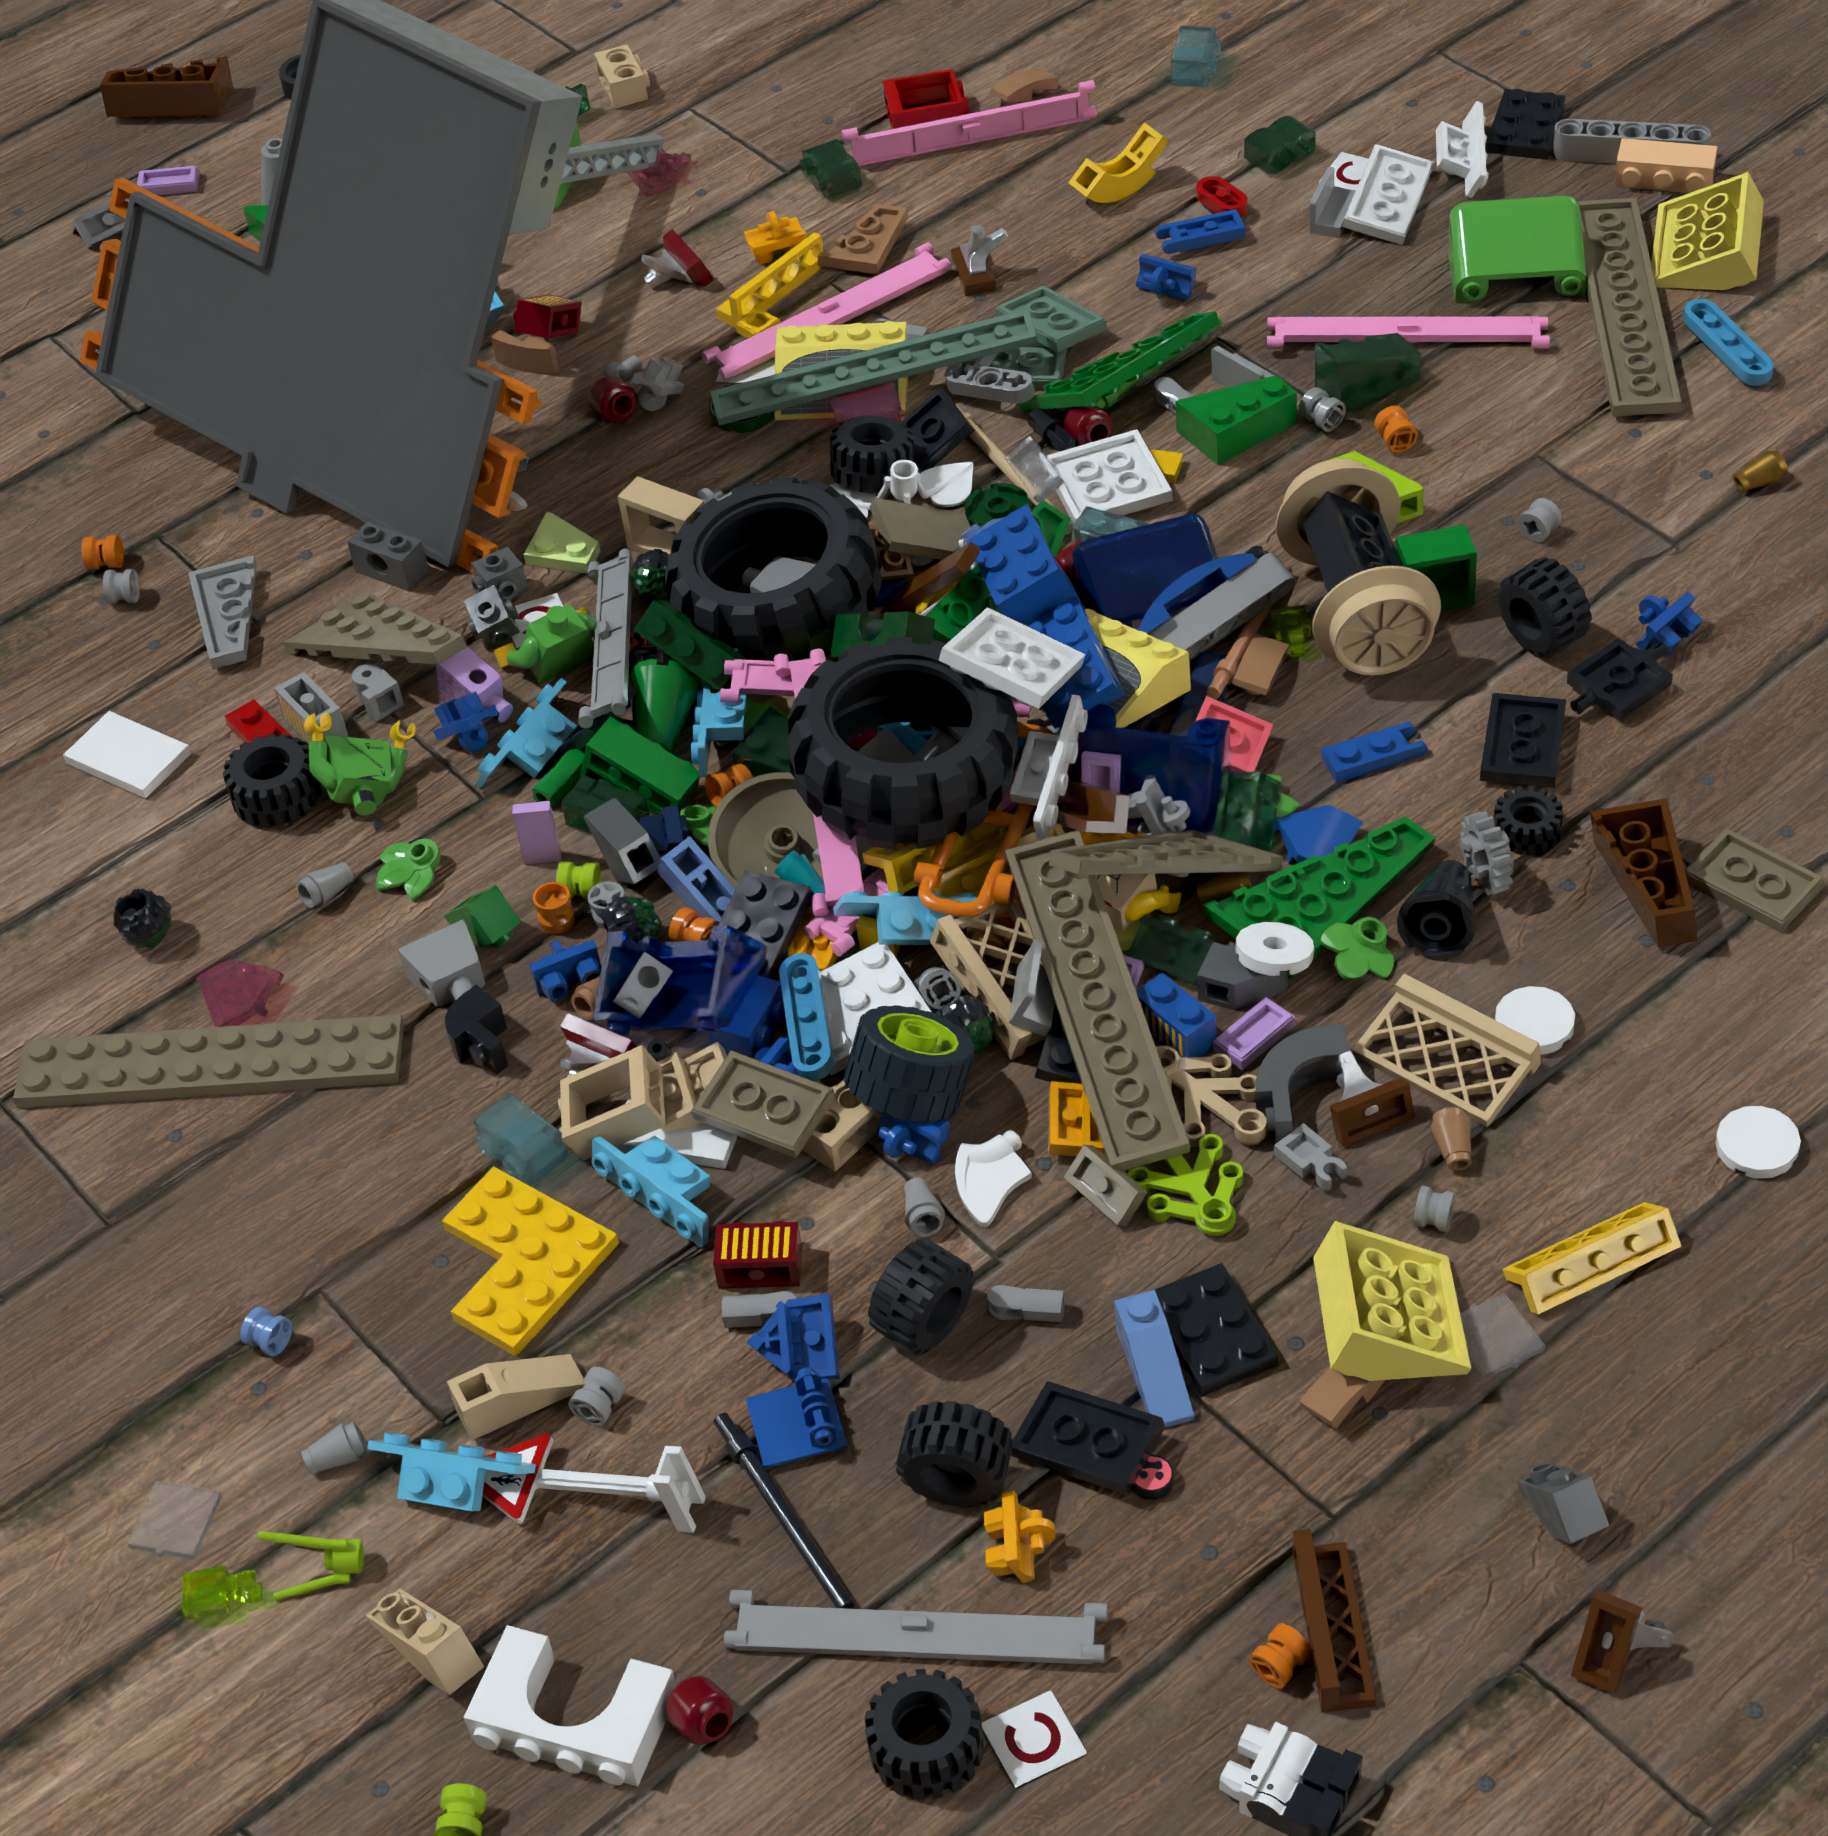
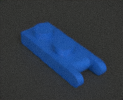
M1234 209L1160 225L1155 229V235L1158 239L1171 238L1162 243L1164 253L1171 254L1246 238V231L1237 210Z
M1405 722L1321 748V759L1337 783L1421 757L1427 753L1428 747L1423 741L1408 743L1406 738L1411 737L1416 729L1411 722Z

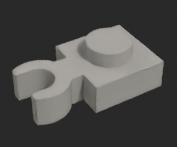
M1304 1123L1274 1145V1155L1302 1179L1312 1172L1316 1176L1317 1185L1323 1190L1329 1191L1332 1188V1178L1327 1175L1328 1173H1335L1342 1179L1347 1177L1345 1162L1340 1158L1332 1157V1146Z

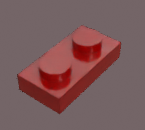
M255 699L224 716L227 726L243 742L249 743L254 741L253 738L261 736L263 738L267 737L268 734H276L277 736H282L283 734L290 735Z

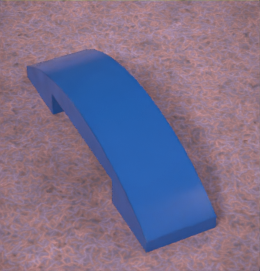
M1253 554L1230 555L1206 562L1185 573L1157 597L1144 616L1138 631L1146 632L1149 635L1170 620L1171 616L1167 612L1169 608L1213 579L1219 585L1223 584L1257 559Z

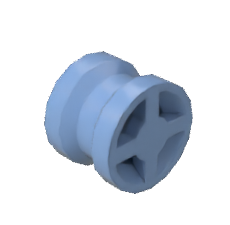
M259 1306L251 1310L246 1316L241 1327L240 1339L247 1346L252 1348L259 1346L263 1353L271 1357L277 1356L284 1350L290 1340L292 1322L282 1315L274 1317L270 1310Z

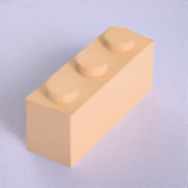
M1622 138L1617 157L1615 187L1691 193L1713 185L1718 146Z

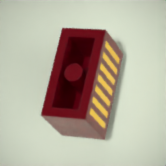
M550 294L518 299L513 313L515 321L514 331L547 339L576 334L579 331L582 302Z
M775 1221L772 1223L735 1222L732 1224H716L713 1266L718 1289L800 1286L802 1242L798 1222Z

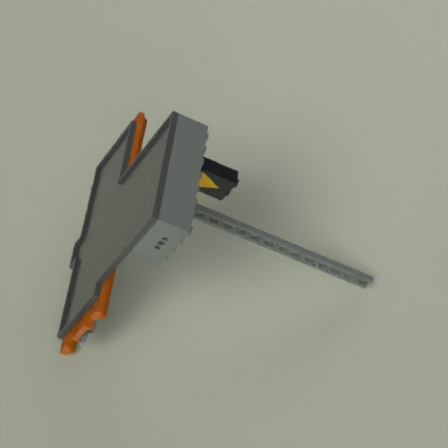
M312 0L260 246L257 247L125 178L115 179L109 211L125 218L121 241L118 239L105 240L100 245L101 253L91 302L108 311L103 334L95 330L85 331L80 362L95 369V377L242 455L236 486L285 513L295 510L301 487L364 522L368 521L422 540L425 555L447 567L458 565L473 573L471 563L480 558L473 555L472 552L481 555L483 558L488 554L496 552L498 545L466 529L471 505L473 504L498 518L510 515L511 510L520 511L527 508L526 501L519 494L513 492L512 489L516 473L526 470L529 457L526 456V452L490 434L495 411L521 424L531 422L533 411L541 408L542 401L537 398L538 390L478 360L508 236L549 228L561 183L657 167L665 138L651 134L570 147L582 95L381 0ZM511 398H515L521 401L522 404L520 405L512 401Z

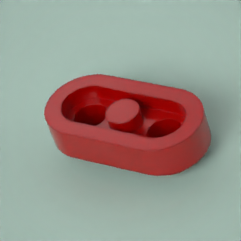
M1209 176L1197 182V200L1213 212L1220 213L1236 209L1240 218L1247 213L1248 198L1246 194L1223 178Z

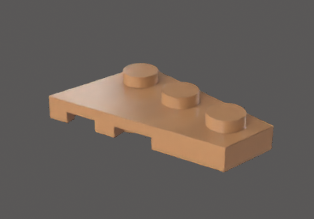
M877 204L855 223V229L849 235H841L835 240V247L830 251L823 250L817 256L818 265L866 274H878L908 219L907 208Z

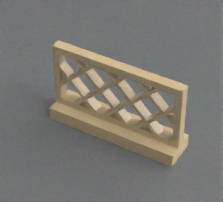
M1013 901L1011 906L997 903L992 904L986 911L973 917L953 919L950 914L937 919L930 940L950 972L958 979L960 987L965 994L973 999H978L989 1007L990 1014L994 1017L993 1035L1010 1060L1024 1055L1026 1047L1043 1041L1046 1036L1044 1037L1009 1023L1012 998L1007 997L1002 988L1003 984L1015 986L1016 976L1007 974L1010 962L1019 965L1024 958L1023 955L1013 952L1015 941L1030 946L1034 942L1027 918L1015 901ZM1007 911L1015 923L1014 930L992 923L994 917ZM973 927L985 931L982 942L966 938L962 929ZM989 933L1011 939L1008 951L986 944ZM983 954L1005 960L1002 972L986 967L982 961Z
M1403 974L1395 984L1396 993L1353 1047V1056L1396 1079L1402 1077L1414 1089L1448 1107L1463 1109L1465 1115L1488 1127L1526 1075L1530 1074L1533 1076L1541 1065L1539 1042ZM1401 1008L1414 1015L1415 1023L1392 1027L1391 1018ZM1440 1028L1447 1032L1449 1040L1425 1044L1423 1031ZM1418 1032L1421 1046L1403 1050L1397 1049L1395 1037ZM1390 1038L1393 1052L1378 1055L1367 1050L1373 1041ZM1474 1046L1481 1050L1482 1058L1459 1062L1456 1049ZM1447 1050L1452 1051L1454 1064L1431 1068L1428 1054ZM1424 1056L1425 1070L1409 1072L1402 1068L1400 1060ZM1507 1063L1516 1068L1511 1077L1493 1080L1490 1066ZM1485 1067L1488 1082L1465 1086L1462 1072ZM1457 1073L1460 1087L1443 1090L1436 1086L1434 1078ZM1491 1091L1493 1101L1485 1112L1470 1104L1469 1095Z

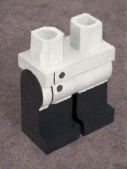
M1277 1722L1274 1723L1271 1731L1247 1724L1238 1743V1753L1255 1760L1251 1769L1231 1760L1227 1762L1220 1776L1219 1789L1240 1801L1239 1813L1250 1818L1254 1816L1261 1822L1289 1836H1333L1342 1818V1812H1345L1361 1779L1363 1756L1345 1749L1343 1754L1316 1744L1303 1734L1288 1731V1727Z

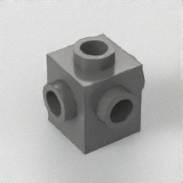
M508 546L471 563L474 573L471 583L476 594L495 585L503 597L508 600L529 590L523 564Z
M495 585L464 600L471 619L467 621L470 631L475 639L481 637L489 648L503 644L512 636L520 633L515 621L520 616L511 599L506 600Z

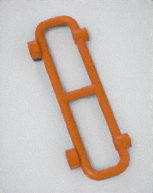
M1017 722L1018 737L1028 738L1030 731L1056 735L1048 728ZM1069 763L1067 774L1069 773L1071 763ZM1019 803L1014 814L988 810L989 814L983 821V824L1008 829L978 897L973 901H955L940 898L933 894L934 889L939 888L941 884L943 869L959 836L957 832L947 834L943 844L937 846L930 863L918 862L916 866L914 883L919 885L918 896L921 904L931 911L946 915L951 914L957 917L977 916L989 908L993 899L994 903L1011 906L1015 899L1017 888L1014 876L1005 874L1008 867L1005 850L1017 847L1034 805Z

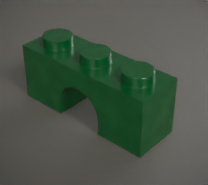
M653 600L634 631L719 692L721 688L730 689L732 675L724 674L725 660L748 659L725 642L714 640L692 625L694 620L666 600Z
M884 612L883 620L864 614H836L831 657L839 659L843 650L867 642L870 647L884 645L887 638L913 637V643L930 645L933 639L935 619L912 612Z

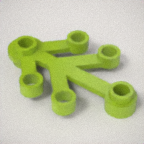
M1206 1134L1200 1138L1199 1154L1193 1170L1182 1155H1177L1164 1159L1175 1176L1153 1172L1145 1166L1134 1167L1128 1171L1127 1175L1146 1192L1153 1188L1190 1196L1195 1203L1189 1204L1172 1201L1165 1194H1154L1147 1201V1213L1151 1220L1163 1222L1172 1216L1195 1221L1200 1231L1212 1236L1226 1234L1235 1226L1236 1212L1231 1206L1230 1200L1234 1189L1239 1188L1243 1183L1242 1166L1233 1161L1223 1163L1219 1168V1185L1215 1195L1211 1196L1205 1188L1214 1161L1219 1160L1223 1155V1141L1218 1135ZM1207 1146L1217 1147L1212 1150L1206 1149ZM1230 1173H1233V1174H1236L1237 1176H1235V1177H1227V1176H1225V1175L1230 1174ZM1136 1178H1144V1179H1146V1180L1141 1181V1182H1138V1181H1135L1134 1179H1136ZM1156 1206H1164V1207H1166V1208H1164V1209H1162V1210H1156V1209H1154V1207H1156Z

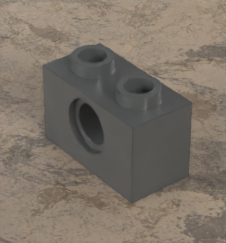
M367 521L347 541L355 572L410 592L429 572L422 540Z

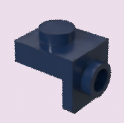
M678 805L663 807L661 815L641 817L639 820V824L649 834L658 853L671 851L683 842V838L688 837L687 819L685 815L679 816Z

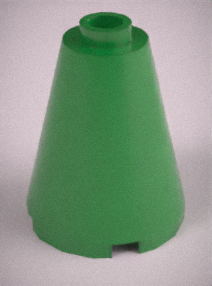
M657 659L645 660L632 667L629 677V683L637 690L636 694L631 698L633 730L651 742L660 744L666 751L672 753L697 698V691L700 690V685L698 684L699 677L676 661L669 660V665L666 666L657 665Z

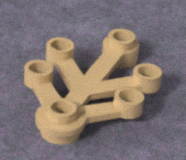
M1162 1045L1156 1047L1170 1089L1173 1083L1184 1091L1185 1123H1183L1190 1147H1198L1200 1138L1206 1135L1205 1126L1201 1122V1104L1234 1128L1236 1138L1244 1145L1254 1146L1265 1138L1267 1121L1261 1111L1256 1109L1239 1111L1217 1095L1237 1094L1243 1101L1256 1100L1257 1076L1245 1074L1240 1078H1229L1232 1073V1061L1228 1055L1223 1053H1217L1211 1057L1186 1058L1181 1057L1170 1046ZM1218 1065L1225 1066L1224 1068H1215ZM1208 1072L1211 1078L1195 1079L1188 1073ZM1246 1086L1254 1087L1253 1089H1244ZM1189 1132H1198L1199 1134H1197V1135H1189L1188 1133H1189Z

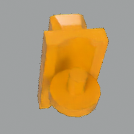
M774 211L767 212V222L758 224V228L744 231V239L759 265L770 263L773 260L772 251L782 249L784 254H786L807 238L806 232L802 230L797 217L789 219L786 216L777 219Z
M1014 1490L1002 1493V1506L984 1512L986 1533L992 1540L1004 1537V1544L985 1550L986 1566L995 1577L1014 1573L1022 1583L1034 1581V1554L1043 1553L1044 1545L1051 1543L1055 1539V1524L1051 1520L1043 1518L1041 1510L1035 1509L1030 1511L1029 1508L1018 1504L1017 1493Z

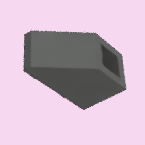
M616 798L610 799L583 816L616 881L635 884L659 868L661 858L649 834Z
M1213 942L1197 974L1198 1001L1231 1010L1246 1007L1263 1000L1265 997L1270 998L1284 993L1287 989V971H1280L1279 976L1256 973L1240 963L1238 960L1239 955L1235 953V946Z
M1545 1462L1532 1467L1529 1470L1530 1475L1516 1481L1519 1490L1554 1538L1571 1544L1610 1526L1590 1475L1554 1464V1462Z

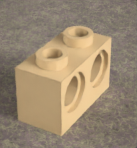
M627 44L594 53L598 79L614 109L648 100L646 89L650 87L648 73L646 69L642 70L639 56L637 54L633 55Z
M844 1080L838 1085L831 1087L834 1090L835 1098L802 1148L804 1152L835 1172L877 1133V1127L881 1119V1113L864 1105L850 1093V1089L846 1087Z

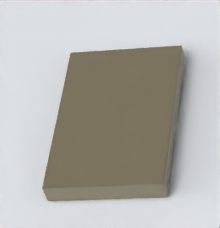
M874 498L870 505V510L886 549L891 552L943 560L955 552L954 550L959 546V540L962 539L961 535L970 528L964 513Z
M1727 828L1685 869L1688 885L1780 933L1789 926L1824 888L1825 882L1824 877Z
M730 1051L692 1108L691 1113L695 1120L797 1158L834 1100L835 1094L834 1090L830 1087Z

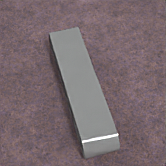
M1564 119L1555 125L1553 154L1561 161L1617 164L1622 138L1710 146L1711 132L1707 127L1701 125Z
M1267 553L1149 635L1188 651L1190 662L1200 655L1201 651H1206L1285 596L1296 584V578L1274 553Z

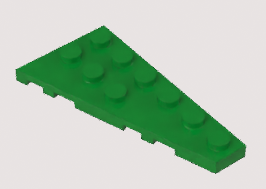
M1217 313L1192 314L1161 329V335L1140 339L1132 343V350L1121 354L1115 351L1072 372L1073 378H1066L1057 382L1053 381L1043 386L1045 393L1034 395L1030 400L1020 403L1021 410L1057 408L1058 412H1062L1072 407H1093L1098 404V398L1120 391V385L1124 382H1131L1143 376L1142 371L1145 369L1160 366L1166 362L1165 357L1185 351L1188 348L1187 344L1189 342L1198 341L1209 336V330L1220 324Z
M1042 500L1031 511L1053 556L1056 558L1071 517L1045 500ZM978 565L925 615L935 619L933 639L948 643L987 607L1002 614L991 596Z
M1405 816L1369 832L1366 838L1353 844L1343 843L1336 846L1334 852L1320 858L1318 855L1267 876L1265 882L1247 889L1244 886L1233 891L1232 896L1219 902L1212 900L1203 904L1202 914L1235 939L1242 929L1252 924L1279 922L1295 926L1306 932L1313 940L1314 959L1325 948L1320 944V938L1324 931L1335 923L1351 924L1434 846L1436 837ZM1287 970V978L1290 980L1297 975H1289L1290 970Z

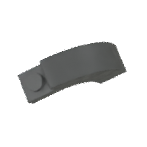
M1344 1023L1315 1026L1298 1031L1280 1041L1262 1061L1256 1078V1110L1261 1111L1265 1115L1267 1132L1274 1131L1276 1143L1292 1132L1290 1102L1294 1095L1310 1084L1337 1080V1075L1342 1072L1338 1056L1348 1052Z

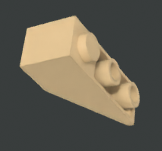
M571 1354L486 1363L448 1380L447 1384L455 1409L472 1441L573 1395L576 1390L584 1387V1378Z
M401 1588L395 1593L383 1597L378 1602L377 1607L366 1615L368 1621L430 1683L448 1695H451L484 1668L483 1663L459 1625Z

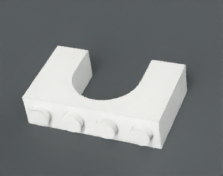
M507 1625L463 1717L471 1740L484 1749L496 1750L498 1747L515 1752L516 1755L527 1761L536 1762L540 1759L555 1763L558 1767L570 1773H580V1771L598 1775L609 1784L621 1785L626 1783L638 1787L667 1720V1700L672 1690L677 1686L673 1670L630 1659L611 1703L599 1716L589 1722L576 1726L553 1725L542 1720L534 1713L536 1700L555 1660L549 1638L542 1634Z

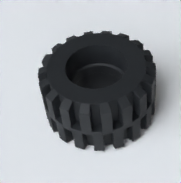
M867 415L842 421L839 423V426L833 428L830 434V474L837 484H841V487L851 489L854 492L879 493L884 485V478L886 476L890 477V468L894 462L898 460L914 462L913 431L907 428L905 423L897 422L898 420L886 418L885 416Z
M1541 557L1509 575L1500 583V588L1497 591L1499 597L1497 602L1501 610L1502 619L1509 632L1515 637V640L1520 645H1523L1531 654L1534 652L1539 657H1550L1586 635V632L1591 627L1592 614L1589 610L1591 607L1583 587H1581L1578 579L1569 572L1565 565H1560L1553 558Z
M268 734L267 737L263 738L258 736L253 738L254 741L244 742L239 745L240 749L234 750L229 755L230 760H226L224 764L223 778L234 811L237 812L238 817L242 821L247 820L249 825L256 826L260 824L261 828H269L271 825H276V828L282 827L285 823L298 821V817L301 815L306 816L311 812L310 807L317 805L319 801L318 796L321 795V783L310 772L309 747L303 745L302 740L298 738L291 739V736L286 734L282 736Z
M920 1238L915 1242H911L892 1259L875 1286L868 1309L870 1326L910 1353L920 1355L929 1352L952 1331L962 1316L973 1287L974 1273L971 1270L972 1267L928 1238Z
M956 1401L929 1402V1405L922 1404L916 1407V1411H911L908 1415L896 1461L897 1475L901 1476V1481L906 1486L911 1487L913 1492L933 1502L961 1507L986 1505L988 1501L996 1500L998 1495L1002 1493L1013 1448L1012 1433L1009 1428L1004 1427V1422L999 1418L991 1416L990 1412L978 1409L974 1405L961 1404Z
M915 1669L916 1675L908 1677L906 1672L896 1675V1683L892 1684L887 1681L880 1687L882 1696L873 1695L869 1702L871 1710L866 1711L865 1733L875 1773L880 1774L883 1784L887 1787L894 1784L895 1793L905 1796L910 1791L913 1792L914 1799L924 1800V1795L933 1793L934 1799L944 1797L943 1790L949 1788L954 1793L961 1789L960 1780L963 1778L970 1781L975 1775L974 1766H980L984 1739L978 1703L974 1701V1694L968 1687L963 1689L962 1681L955 1676L946 1680L945 1672L935 1670L933 1675H926L925 1669ZM920 1724H937L948 1730L942 1738L926 1745H915L901 1739L909 1729Z

